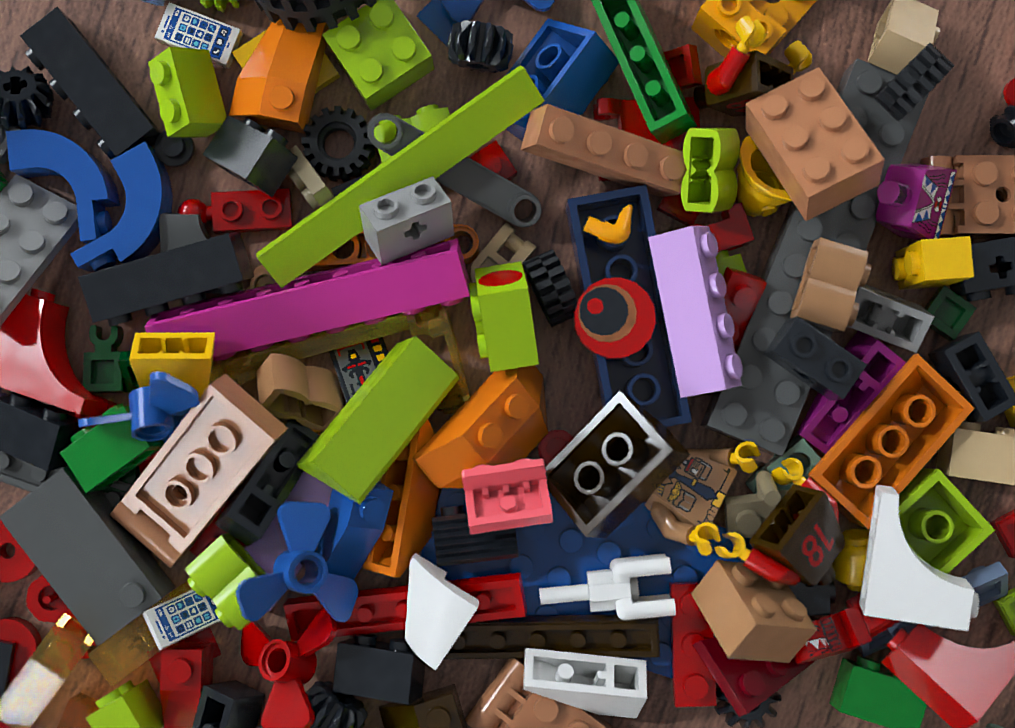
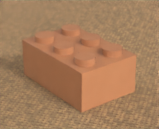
M820 67L746 103V131L805 221L880 184L885 159Z

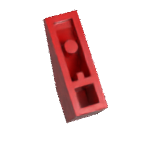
M179 641L161 650L160 696L164 728H192L203 685L212 684L214 642Z

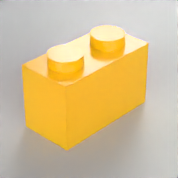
M970 236L919 240L896 251V257L892 260V275L894 280L898 281L899 290L949 286L974 277Z

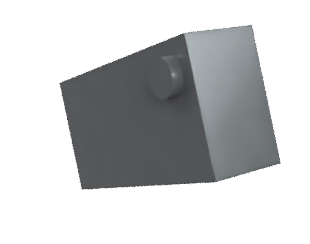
M68 466L59 470L0 515V520L96 645L99 646L175 589L176 586L146 547L110 516L115 507L111 505L103 491L85 493Z

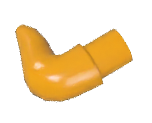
M628 204L622 209L616 224H611L607 221L603 222L589 216L583 231L607 243H623L629 238L631 233L633 206Z

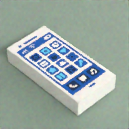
M169 2L156 32L155 39L171 47L207 49L210 52L213 63L229 69L234 58L232 52L238 48L243 32L241 29Z
M193 589L148 609L142 614L159 651L221 622L215 614L217 607L212 599L208 596H199Z

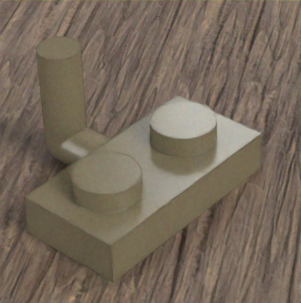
M295 145L289 151L296 155L298 159L288 175L299 190L302 191V195L313 208V212H315L333 199L334 196L297 145Z
M765 470L760 471L756 476L757 493L724 498L726 533L735 532L743 538L753 537L788 490L778 491L771 473Z

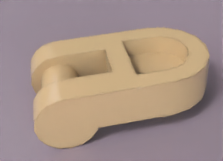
M505 223L474 260L470 273L473 283L476 282V268L522 261L523 265V262L531 257L537 246L529 240L524 242L514 234L516 230L508 223ZM504 246L515 254L509 262L498 254Z

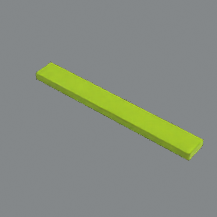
M521 65L258 251L256 253L257 259L281 288L286 286L363 231L359 205L432 176L435 179L545 102L526 69Z

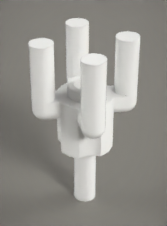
M665 553L615 558L610 563V569L587 571V584L539 588L541 605L589 600L591 612L615 610L617 616L622 620L676 615L675 601L670 599L669 594L639 597L637 577L671 574L670 558L666 557Z

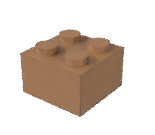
M717 560L691 595L727 657L732 659L789 663L817 630L807 615L806 607L797 600L788 585L764 579L743 566V562Z

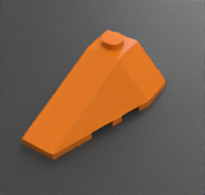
M281 18L276 23L271 22L237 78L229 116L243 121L247 117L257 124L306 134L304 127L309 122L326 48V42L322 34L329 30L327 23H318L316 32H307L303 23H298L293 31L285 28Z

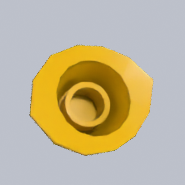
M745 137L740 147V163L737 166L738 203L742 202L744 211L748 216L766 217L775 213L782 204L792 200L751 137Z

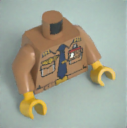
M742 442L735 450L733 448L686 449L690 456L650 494L645 503L646 508L651 511L650 515L666 539L690 546L695 545L698 551L705 556L713 552L711 543L708 540L712 539L720 542L721 537L717 526L712 522L738 472L734 468L739 464L746 473H753L757 469L755 460L747 458L749 456L757 457L761 455L754 442Z

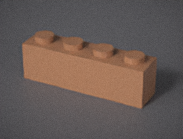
M549 104L530 112L521 146L522 151L629 187L647 185L648 193L659 197L681 194L682 180L687 171L683 151Z

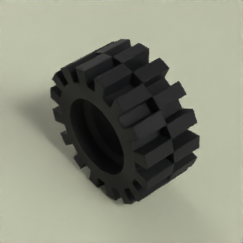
M929 43L874 99L899 121L955 65L933 44Z
M334 106L335 110L329 111L327 107L321 110L323 113L321 116L318 117L314 114L310 118L312 120L310 126L305 125L304 132L306 136L302 137V145L305 149L303 152L310 165L319 175L328 177L330 181L337 182V179H342L343 182L350 181L349 177L354 175L356 178L362 175L361 171L364 168L368 170L371 166L370 159L375 156L374 145L368 138V124L361 115H356L355 111L350 108L345 111L341 106ZM345 131L353 137V149L346 157L333 158L325 152V140L332 132Z
M551 249L524 261L523 265L528 280L550 326L554 327L574 318L578 301L555 251Z

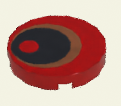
M621 277L604 278L590 285L579 297L574 312L575 331L581 343L594 354L607 359L626 358L640 351L650 340L656 324L655 307L648 293L636 282Z

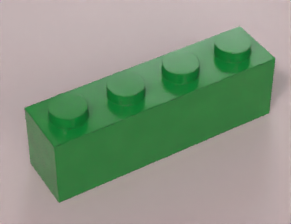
M591 0L652 135L661 144H664L687 132L689 128L697 127L640 0Z

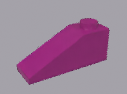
M861 331L854 335L844 349L863 361L867 366L844 399L830 401L818 392L797 432L824 454L831 449L906 364L903 359L879 340Z

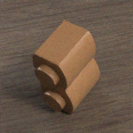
M821 237L813 241L802 280L793 303L790 319L798 316L810 325L835 333L845 331L846 326L851 327L859 311V303L854 302L858 287L863 288L871 272V264L866 263L868 252Z
M270 354L256 371L259 403L277 418L296 419L305 427L325 430L344 407L338 376L330 370L316 366H305L298 359L288 355Z

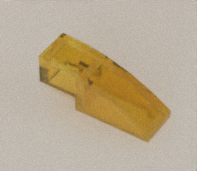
M188 580L149 609L192 590ZM141 614L90 652L88 656L110 686L113 687L161 652V650L159 651Z

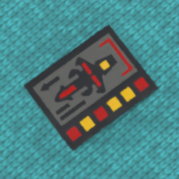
M381 331L328 347L347 403L389 353Z

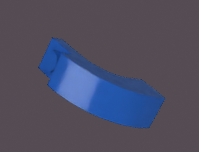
M36 129L6 131L10 171L23 178L60 176L69 182L76 197L81 242L89 244L112 230L111 216L105 210V207L120 206L119 195L111 175L94 155L70 139L53 132Z
M145 141L110 160L125 189V210L118 224L110 232L70 253L78 268L88 272H97L113 267L116 264L115 259L117 258L121 263L145 258L159 244V217L162 213H172V187L164 163L158 159L155 149Z

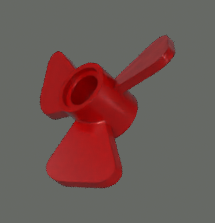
M322 608L316 614L297 643L281 639L273 640L255 621H252L242 629L241 657L244 663L249 666L259 667L261 675L266 680L274 681L261 717L263 728H310L313 725L315 714L303 685L309 682L315 673L317 666L315 652L329 645L337 633L336 620L329 615L325 608Z

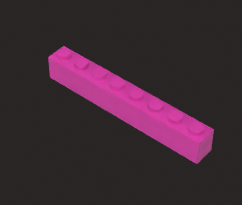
M454 239L430 245L384 265H381L376 258L298 277L283 288L277 283L170 308V310L153 314L144 327L147 333L215 332L213 360L221 361L232 357L238 351L250 349L252 352H259L270 348L276 342L288 340L290 343H297L306 340L313 333L326 331L328 334H334L344 331L351 324L359 322L372 325L384 321L389 315L401 312L406 316L414 315L425 310L426 306L439 303L442 306L456 305L462 302L464 297L470 296V280L459 240Z

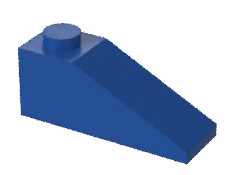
M380 481L377 482L361 504L332 489L328 504L331 517L316 551L326 561L329 574L349 577L354 580L383 532L394 491Z

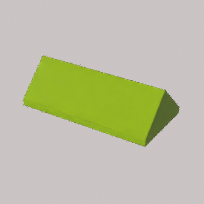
M417 336L396 343L300 459L297 466L356 503L361 504L459 380L458 374Z

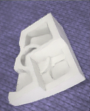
M415 553L409 565L405 640L423 662L436 670L478 609L480 601L446 581V571Z

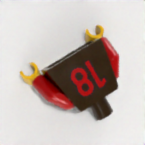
M749 16L742 17L735 26V30L741 39L737 46L732 45L722 62L708 66L705 70V84L694 89V101L699 109L712 108L732 117L745 116L747 102L796 79L794 77L796 71H803L812 64V54L799 40L790 44L784 51L785 57L790 62L788 65L757 50L748 52L749 49L757 48L766 40V31L759 19L753 22Z
M787 458L781 464L788 470L789 474L782 467H777L772 470L771 475L779 485H788L790 483H793V485L750 539L749 543L753 547L752 550L745 547L744 538L735 532L722 534L725 538L732 541V552L721 546H716L714 549L721 558L738 557L745 561L743 566L770 582L794 586L798 582L809 586L816 584L824 586L835 579L836 571L832 563L845 545V539L839 526L838 503L811 477L806 479L803 476L804 468L800 460L797 458Z

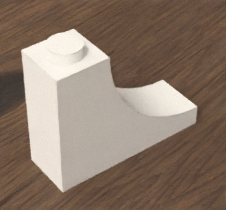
M876 485L859 600L863 614L865 616L968 631L970 618H976L978 614V593H974L975 590L967 579L952 576L932 567L909 547L902 532L899 519V494L894 487Z

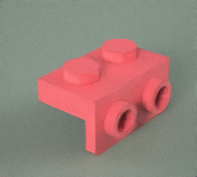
M520 459L514 463L494 466L479 465L473 469L461 472L470 535L553 523L543 459Z

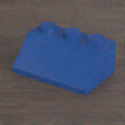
M548 18L507 74L520 65L526 69L545 100L535 109L549 104L581 116L601 87L609 80L619 61L595 31ZM530 112L506 129L521 141L524 138Z

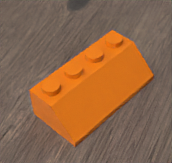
M914 353L809 472L808 476L837 501L838 511L850 522L869 529L876 485L894 487L896 492L900 494L975 407L919 354Z

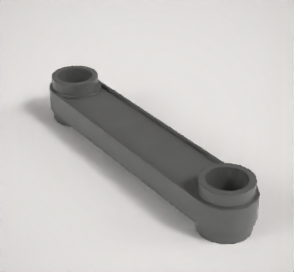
M389 113L375 115L369 121L367 127V134L371 143L391 156L424 134L423 131ZM382 120H390L396 126V135L389 142H380L374 136V128ZM468 157L435 179L437 182L516 226L522 228L530 227L540 219L542 206L536 196ZM523 199H529L532 203L531 214L524 219L516 218L514 214L515 205Z

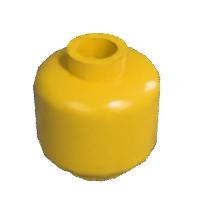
M850 529L842 532L845 545L832 566L836 571V580L846 584L847 588L852 591L861 592L869 530Z

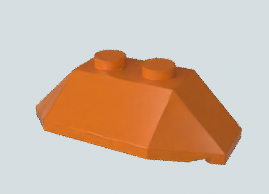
M535 365L493 372L412 458L413 461L436 487L464 488L461 473L463 470L473 469L479 465L494 466L525 459L548 434L543 375Z
M429 419L426 420L379 480L394 492L384 530L363 564L365 570L392 577H401L409 567L415 553L419 554L432 537V517L436 513L439 488L430 481L412 459L434 436Z

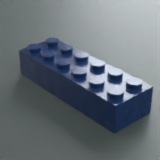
M647 185L567 199L565 209L581 294L590 285L604 278L621 277L636 282L648 293L655 307L656 324L652 336L640 351L626 358L607 359L593 353L603 408L619 391H623L665 427L692 422L687 397H680L648 237L655 236L656 232ZM628 204L633 206L631 233L629 238L623 243H607L583 231L589 216L603 222L607 221L611 224H616L622 209Z

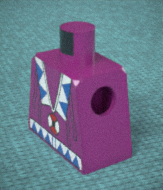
M918 163L891 164L887 169L885 181L877 189L879 205L876 212V221L899 237L918 241L940 238L957 170Z

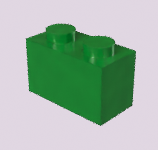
M118 404L108 409L102 416L130 413L129 406H124V404ZM131 421L99 424L94 428L90 426L80 430L70 438L72 444L62 450L60 454L85 493L107 489L159 451L165 443L163 440L140 441L133 438L131 434Z
M859 655L856 662L842 658L829 704L841 713L887 728L921 727L927 704L892 673L880 670L881 663Z

